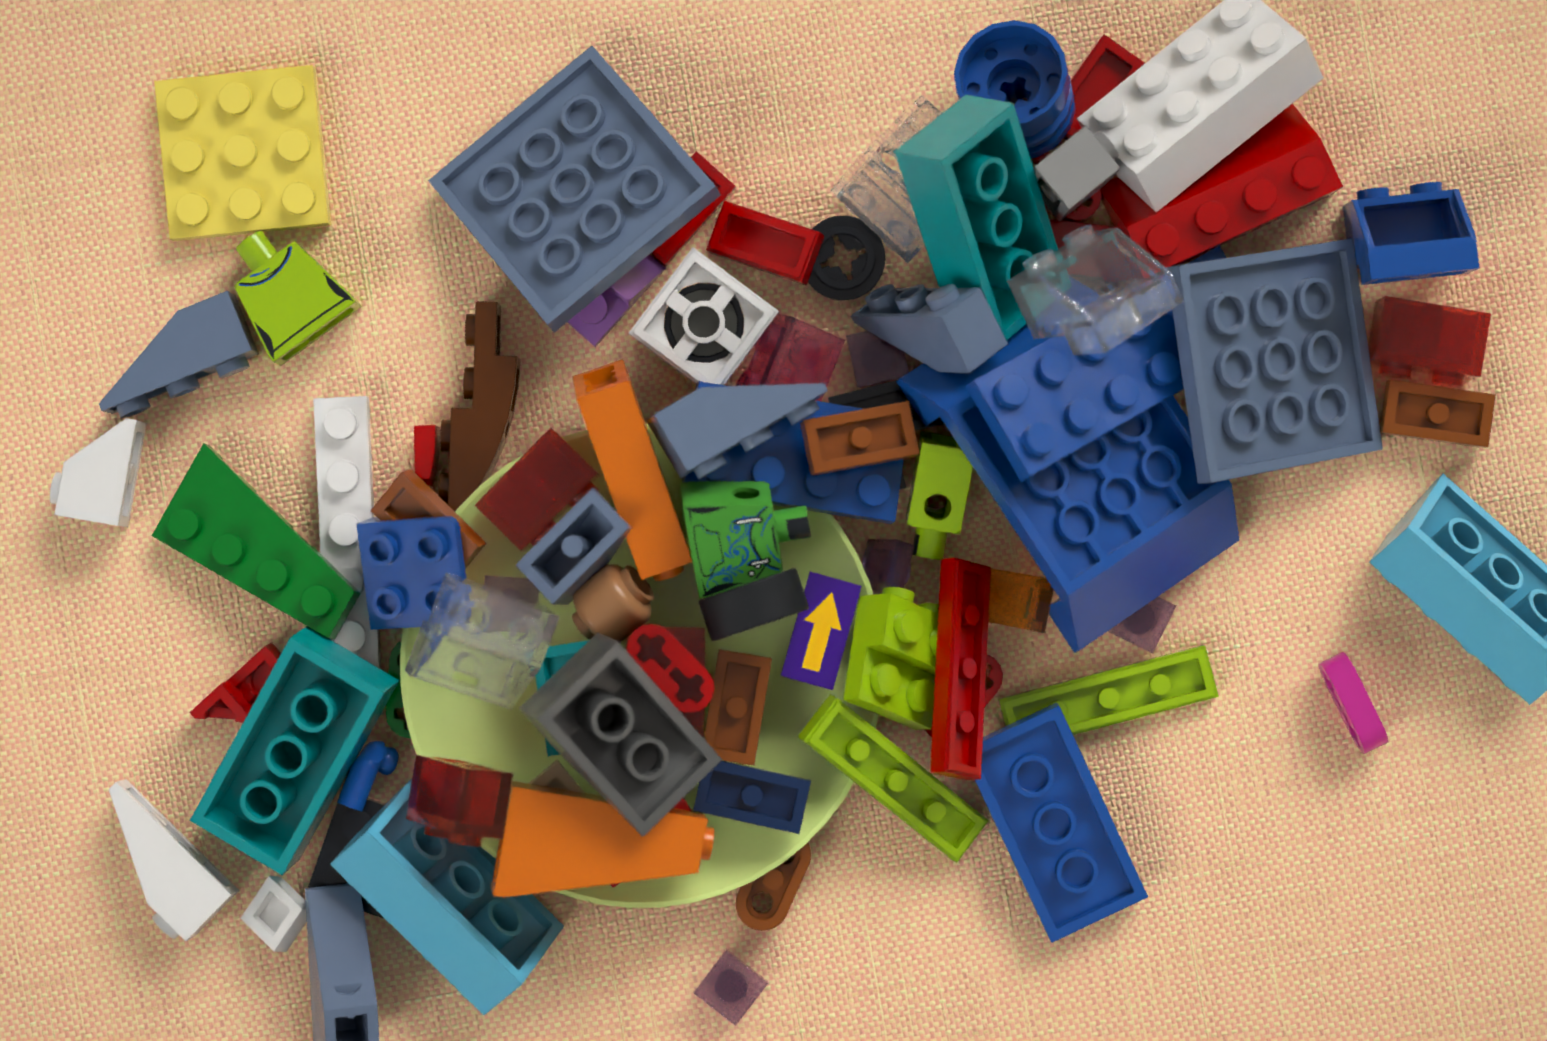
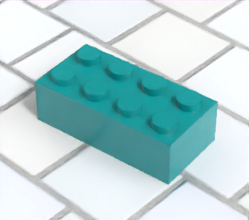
M965 95L894 151L939 288L949 284H954L956 288H980L1006 341L1070 287L1013 103Z
M308 626L291 636L190 821L280 875H284L303 855L346 778L351 765L356 760L400 680Z

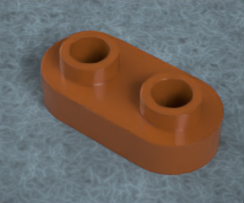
M809 843L798 850L790 862L782 863L753 882L739 888L736 897V911L745 925L754 930L766 931L777 927L784 921L810 864L811 849ZM765 892L772 897L773 905L768 911L760 912L753 907L752 899L756 894Z

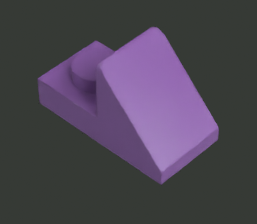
M649 254L567 323L596 347L666 268Z

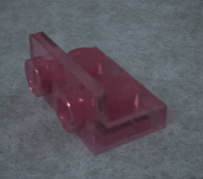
M778 314L754 345L755 352L748 370L741 374L736 386L824 383L827 387L845 340L795 317ZM824 394L815 401H822Z

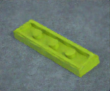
M1200 645L999 698L998 701L1005 726L1057 702L1072 734L1076 735L1216 698L1219 695L1206 646Z
M829 694L797 736L956 863L989 821L832 694Z

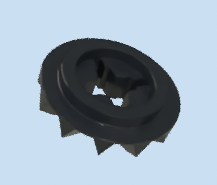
M834 216L821 221L812 228V230L821 232L825 236L808 283L815 292L834 301L853 300L865 295L876 286L885 267V249L880 236L868 223L852 216ZM838 237L839 243L843 244L846 251H865L864 254L858 255V258L851 262V280L847 279L846 273L843 274L839 266L831 268L830 266L821 267V264L827 263V259L834 256L835 242L833 238Z

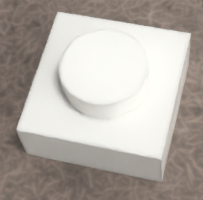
M268 876L240 919L274 952H287L307 922L306 902L282 877Z

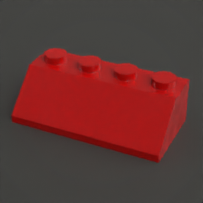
M1292 103L1158 212H1155L1119 177L1111 179L1100 190L1101 200L1113 226L1117 227L1139 274V282L1142 283L1166 272V267L1186 263L1219 245H1225L1325 199L1340 190L1343 185L1321 138Z

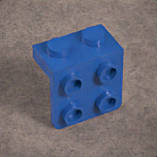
M375 516L356 524L370 630L461 625L470 619L471 609L460 525L456 518L443 516L380 521Z

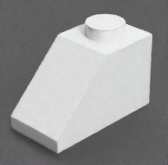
M126 418L64 461L62 473L56 472L54 474L50 488V503L56 504L54 515L128 527L147 423Z

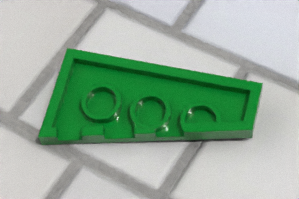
M203 443L155 528L152 537L325 637L335 640L361 593L313 546H310L279 512H276L256 493V490L223 460L222 456L210 445Z

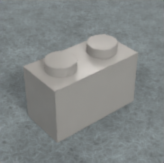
M1086 125L1033 168L1044 204L1059 222L1109 183L1120 169L1119 165L1114 161L1119 157V153L1111 141L1101 131L1093 135Z

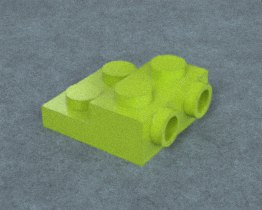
M885 587L882 589V594L859 596L843 700L914 730L931 729L934 706L939 604L922 603L917 605L913 603L914 592L900 587Z

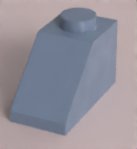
M592 488L516 566L551 604L568 605L573 601V594L603 566L610 562L632 527L595 488Z

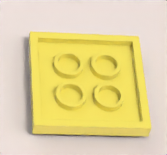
M313 65L154 81L170 240L182 241L250 234L260 230L262 232L331 225L316 68Z

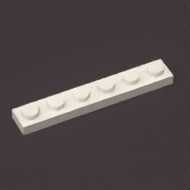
M369 397L313 398L320 554L361 593L335 640H330L381 669L380 629L370 630L356 526L357 523L374 517V514L370 511L374 507Z

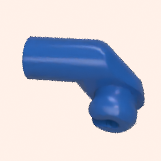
M384 741L369 742L351 765L337 802L363 812L377 773L389 775L395 770L399 759L397 750L393 747H386Z

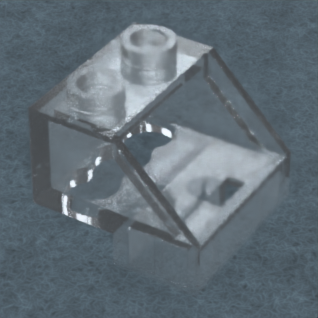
M923 95L905 109L884 133L861 152L830 190L852 214L861 219L883 240L889 249L896 252L906 263H909L925 248V244L904 181L899 172L891 169L883 162L881 154L887 153L895 157L894 151L942 114Z
M1092 225L1080 227L1062 238L1065 245L1055 252L1049 249L1026 259L1023 262L1025 270L1007 281L1033 338L1065 336L1073 355L1107 352L1184 302L1171 271L1117 227L1094 231Z
M446 572L429 619L422 622L405 671L411 677L512 710L540 670L559 616L547 606ZM454 671L479 679L477 685L475 686L452 678Z

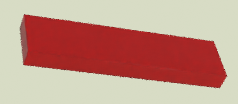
M956 557L941 559L930 773L962 780H980L991 567Z

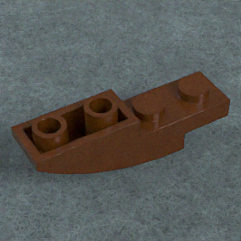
M476 301L475 314H466L465 344L466 346H474V367H465L463 394L464 399H473L472 408H451L450 420H442L440 448L441 452H449V473H440L439 497L454 512L482 483L490 478L504 448L514 415L519 389L521 360L517 356H500L501 306L498 302Z

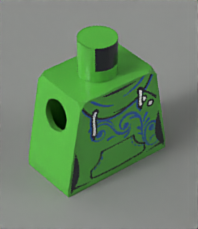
M701 481L681 483L682 506L699 599L782 572L783 566L779 543L811 538L806 506L774 511L770 485L767 482Z

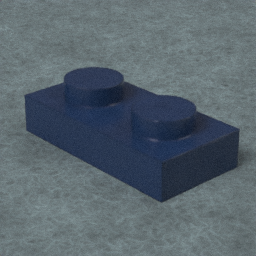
M721 760L699 782L693 811L800 834L811 780Z

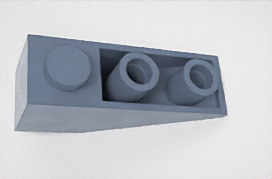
M892 284L885 285L868 294L865 298L867 304L851 315L853 322L937 372L971 373L1008 344L980 288H956L954 284L945 285L940 288H925L922 284L909 288H895Z
M225 291L178 310L100 401L101 410L110 414L118 412L120 418H127L149 409L151 405L148 399L168 392L170 398H176L200 388L198 379L217 372L220 378H225L249 368L247 359L259 355V352L236 295Z
M824 383L701 387L655 413L647 423L680 479L693 471L698 479H701L727 463L722 455L741 444L744 451L748 452L774 436L769 427L787 417L791 425H794L818 411L820 408L815 400L819 399L828 389Z
M348 883L305 888L313 1041H379L378 1006L361 894Z

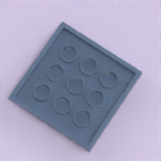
M590 46L428 180L554 333L721 196L713 182L593 46Z
M1353 238L1166 267L1198 484L1213 483L1383 450Z

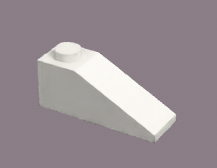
M127 779L117 781L108 790L146 902L156 912L152 919L169 937L176 939L180 935L185 941H188L195 937L240 890Z

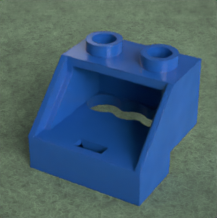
M1427 182L1409 186L1410 194L1389 196L1388 187L1357 191V200H1351L1344 205L1343 214L1346 239L1353 238L1357 269L1360 268L1361 285L1463 275L1479 269L1476 235L1459 189L1442 190V182Z

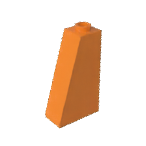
M621 359L572 376L576 399L616 511L632 527L626 539L641 580L653 577L655 581H662L679 575L684 571L683 565L692 563V557L624 360Z
M510 781L491 884L492 894L498 897H512L695 874L699 872L701 859H710L714 842V828L707 827L708 818L701 812L672 808L643 837L601 795Z

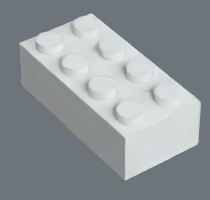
M1224 0L1080 115L1077 120L1081 128L1086 125L1093 135L1101 131L1111 141L1119 153V157L1114 160L1120 167L1116 175L1155 212H1158L1320 82L1323 76L1307 39L1263 1Z

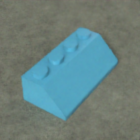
M1443 473L1387 534L1369 563L1380 571L1389 583L1398 587L1416 603L1427 617L1435 620L1460 642L1469 654L1474 655L1496 674L1507 688L1515 691L1530 705L1547 691V565Z
M414 777L370 819L330 864L349 885L356 889L389 924L417 949L483 1015L487 1014L524 983L564 927L533 894L512 897L493 896L491 884L496 858L473 840L461 828L450 812Z

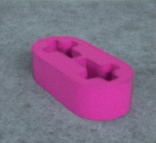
M1341 652L1319 663L1318 666L1322 678L1353 741L1361 753L1366 754L1387 744L1389 741L1384 726L1348 656Z

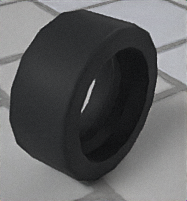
M796 568L698 601L711 641L720 640L809 609Z

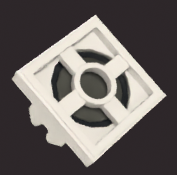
M692 247L630 330L629 334L695 384L701 381L725 385L778 315L779 311Z

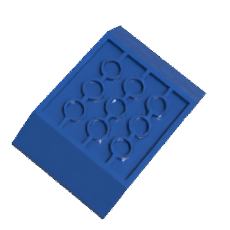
M1067 276L1070 287L1007 340L1008 344L971 373L937 372L923 363L896 382L925 427L941 418L1059 597L1045 607L1073 652L1076 653L1238 542L1239 532L1231 482L1229 480L1200 484L1197 482L1189 420L1174 396L1169 397L1021 482L965 386L1112 305L1111 302Z

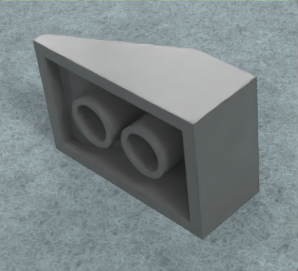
M600 633L593 636L518 708L571 766L643 837L722 760L621 644Z

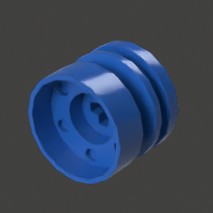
M1016 20L991 24L976 33L959 52L954 70L956 92L959 100L965 95L1013 103L1030 159L1039 157L1058 146L1071 128L1076 108L1065 54L1053 35L1036 24Z

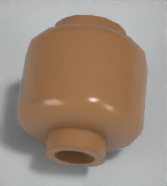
M607 564L573 594V602L576 612L572 615L573 622L578 630L589 640L597 633H600L620 643L650 619L652 614L650 602L654 600V593L647 580H641L638 570L631 565L623 568L617 564Z

